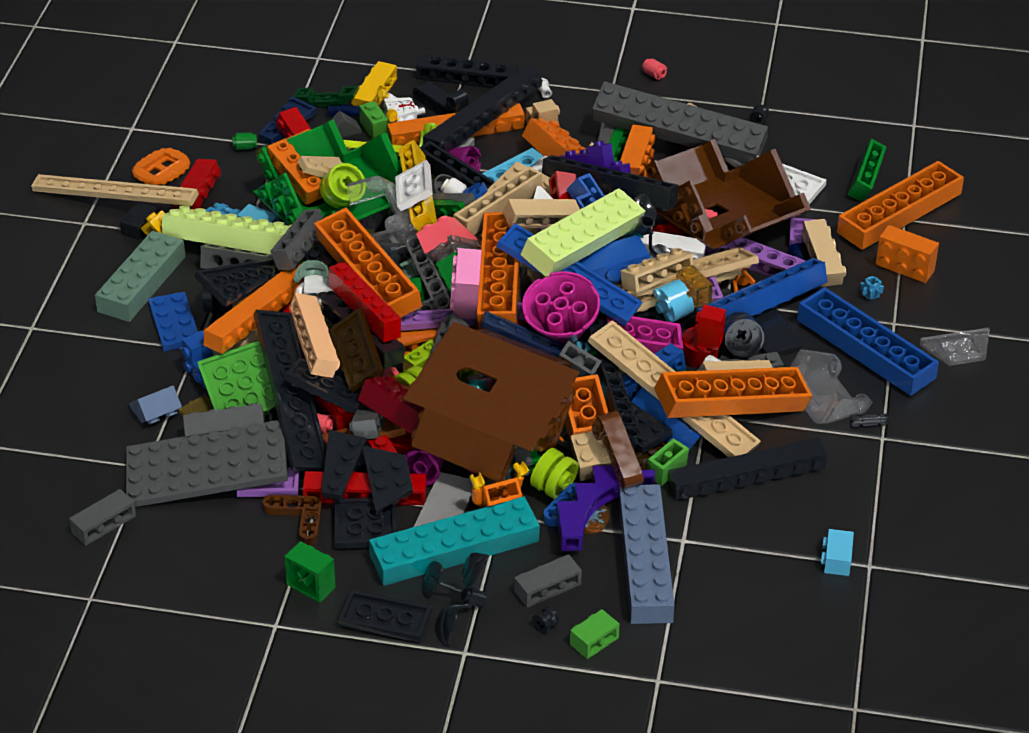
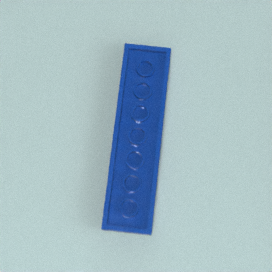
M515 223L498 241L496 247L543 275L520 255L527 239L534 234ZM575 262L562 270L582 275L590 280L599 294V311L623 326H626L643 303L579 262Z

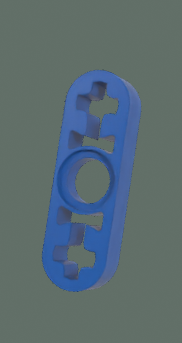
M575 483L570 484L544 510L543 521L546 525H558L557 517L554 516L555 514L557 515L558 501H575L574 495L572 498V493L575 494Z

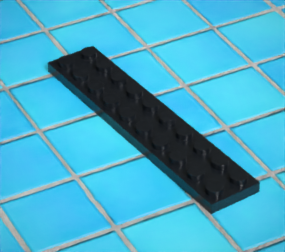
M255 310L253 316L282 435L285 440V448L291 471L324 472L326 447L313 396L306 390L293 386L284 380L286 373L298 358H303L292 314Z

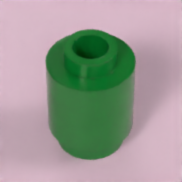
M252 132L236 133V136L232 137L233 147H236V150H253V148H257V135L252 134Z

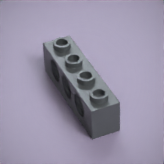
M206 244L201 246L200 268L209 269L237 264L236 259L239 263L273 257L271 254Z

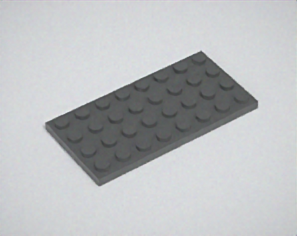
M279 420L258 425L252 424L246 428H231L223 432L212 431L205 435L194 434L188 438L184 436L127 446L126 495L134 501L135 507L288 481L287 453Z

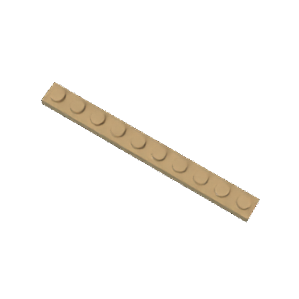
M38 174L31 185L32 190L36 192L192 206L199 194L197 189L40 174Z

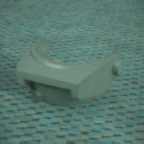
M318 260L303 262L297 268L294 275L296 283H299L303 277L320 275L325 277L326 284H329L328 267Z

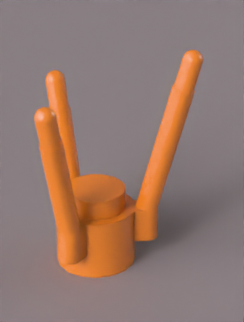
M742 268L740 275L731 280L734 292L738 291V284L741 286H745L748 283L750 285L755 284V280L745 268Z

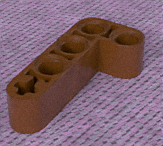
M613 411L597 416L592 423L593 435L596 440H603L620 486L625 489L642 484L644 482L643 473L618 411Z

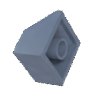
M174 386L128 403L141 423L148 421L149 424L159 421V416L166 414V417L177 414V409L182 407Z

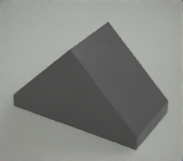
M341 111L331 119H334L341 137L362 133L357 121Z

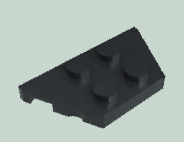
M363 446V455L375 513L380 515L384 508L390 504L392 506L397 504L400 499L406 498L413 493L406 455Z

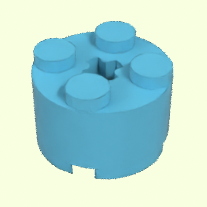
M679 279L653 290V294L658 303H655V308L659 314L662 313L667 322L673 323L694 312L692 297L688 298L686 294L689 290Z

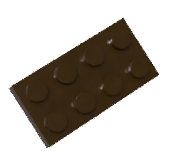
M357 308L329 329L349 390L355 392L364 385L366 379L374 378L384 371L363 310Z

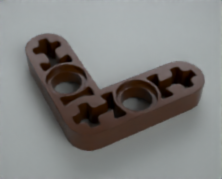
M268 495L263 499V511L268 515L301 516L299 529L301 542L307 545H314L318 541L322 513L320 498L316 496ZM291 503L297 504V506L293 508H290L287 505ZM311 518L316 520L313 523L306 522L307 519Z

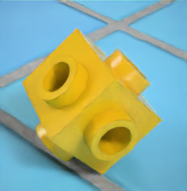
M162 210L157 214L153 212L146 218L147 222L141 229L147 236L151 231L162 233V214H165Z

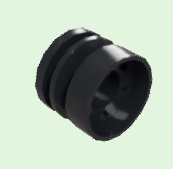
M734 312L725 318L722 343L737 357H751L762 348L764 332L750 314ZM738 330L742 331L741 335L738 334Z

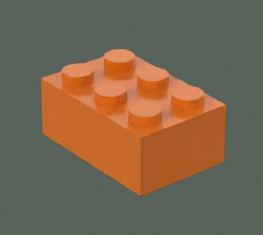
M888 225L879 237L876 265L926 283L935 271L939 243Z
M598 374L577 377L573 383L576 394L565 421L569 439L571 435L592 431V423L595 418L608 413Z

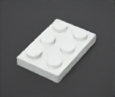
M427 160L395 177L397 207L400 211L409 209L421 200H426L433 195L431 168Z

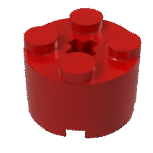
M698 324L687 329L682 334L685 364L693 368L701 366L707 356L712 355L718 359L719 350L696 345L697 337H694V332Z

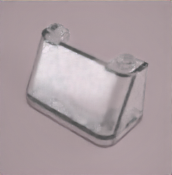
M800 349L790 367H798L812 394V398L805 410L816 424L825 425L865 413L872 404V401L866 394H858L855 398L851 397L837 379L842 365L835 354Z

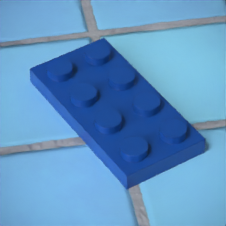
M185 292L148 299L163 352L182 348V339L198 332Z

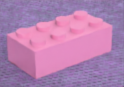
M458 248V255L453 257L450 310L454 311L460 318L476 319L481 250Z

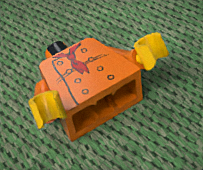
M524 461L520 465L518 463L513 465L517 474L512 479L483 486L485 481L480 472L475 478L471 474L473 503L478 505L479 508L522 497L521 486L524 480L523 476L529 471Z

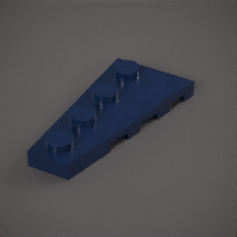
M293 96L289 98L287 104L282 106L281 110L282 112L297 107L305 121L317 114L316 107ZM276 113L274 120L268 122L259 132V139L270 145L284 137L275 123L279 113Z

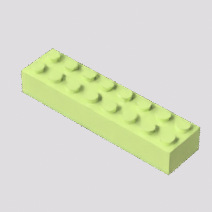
M618 188L529 237L520 255L545 277H548L550 273L562 271L635 229L646 211Z
M180 206L179 209H171L168 213L162 214V234L178 239L264 254H271L272 248L291 227V225H284V222L270 223L267 219L253 220V217L243 216L241 218L237 217L236 214L223 215L220 211L206 212V209L197 208L194 210L190 209L189 206Z

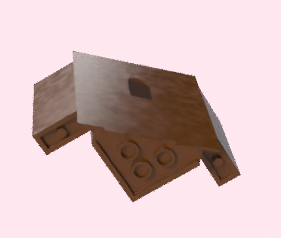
M713 139L701 146L659 161L654 160L644 166L649 178L679 185L677 206L669 211H661L658 207H655L657 214L711 249L721 247L777 225L811 209L804 193L795 195L776 149L729 171L717 142ZM718 205L727 211L713 218H708L705 209Z
M453 322L403 398L424 407V410H421L418 416V421H420L418 428L412 433L411 440L413 441L411 446L478 474L480 472L483 476L495 481H504L517 446L531 452L534 449L541 452L556 447L576 394L573 383L579 371L569 368L571 363L495 332L487 329L474 330ZM462 369H470L497 381L488 393L461 382L457 378V373Z

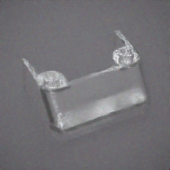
M373 176L347 184L350 205L386 196L394 215L385 220L386 230L371 234L382 249L390 247L391 250L405 247L407 238L418 233L411 223L409 209L400 211L397 207L395 183L381 176Z

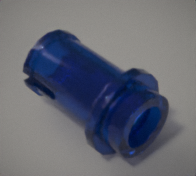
M796 243L791 244L788 254L805 260L802 255V247Z

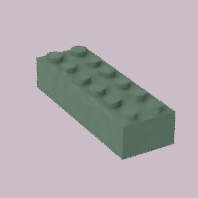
M151 231L95 294L97 312L130 322L186 257L184 240Z

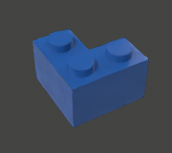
M590 173L578 177L566 189L571 198L576 200L580 209L605 196Z
M201 330L182 339L183 347L181 351L184 356L183 367L185 371L193 376L196 383H200L206 388L197 362L214 355L212 349L204 346V332Z

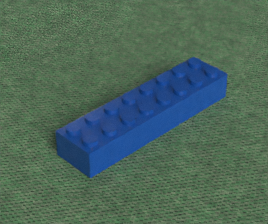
M824 287L799 303L797 318L799 322L910 396L936 379L939 361Z

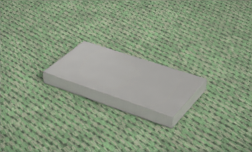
M441 472L426 499L414 527L466 513L472 500L473 485L471 480Z

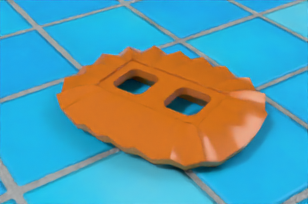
M161 148L138 161L132 169V174L134 178L145 184L165 185L168 181L172 182L175 178H179L181 174H184L185 170L189 169L191 163L189 158L179 150ZM166 161H169V162L172 163V164L169 165L168 167L162 165V163H164V162H166ZM153 169L160 171L155 175L149 173Z

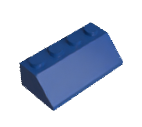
M634 235L612 241L577 262L611 283H617L622 281L621 270L628 268L629 265L639 264L643 260L651 258L639 235Z

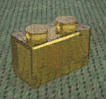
M693 265L676 271V280L679 279L685 284L689 290L686 294L688 298L692 297L695 308L712 303L713 284Z

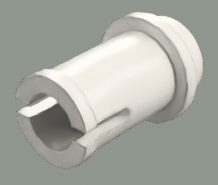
M542 78V86L538 90H540L543 98H549L552 95V91L548 86L549 82L547 79Z

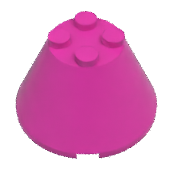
M553 272L548 277L541 280L537 279L529 286L524 295L522 307L526 321L537 332L564 345L568 341L576 344V341L596 319L600 309V298L593 283L584 276L573 272Z

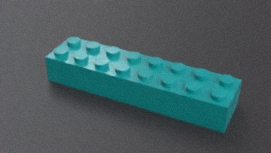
M525 496L370 539L369 556L383 586L427 574V567L433 561L439 562L443 569L465 563V560L471 553L491 556L539 542L540 525Z

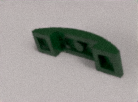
M343 86L340 92L315 93L313 87L298 88L293 97L314 107H335L351 101L360 88L359 86Z

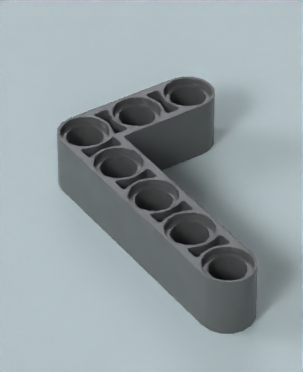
M417 235L409 236L406 240V246L431 297L422 302V307L415 311L449 309L450 295L437 272L431 256L424 253Z

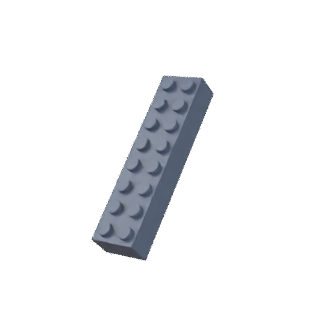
M660 484L636 485L625 489L619 485V512L631 624L673 623L675 605Z

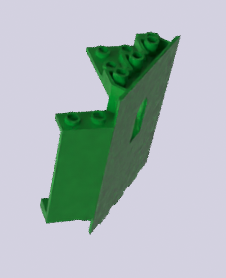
M333 119L319 127L286 139L289 144L293 145L295 151L300 156L339 157L342 163L352 164L362 172L366 185L364 193L353 204L346 207L358 221L397 206L395 177L403 172L386 132L364 145L348 151ZM262 147L256 151L257 161L262 165L264 176L269 182L252 192L288 226L292 225L304 210L320 209L323 218L344 209L332 207L327 203L316 207L304 206L302 204L303 201L295 193L287 173L280 175L275 170L267 153V147Z

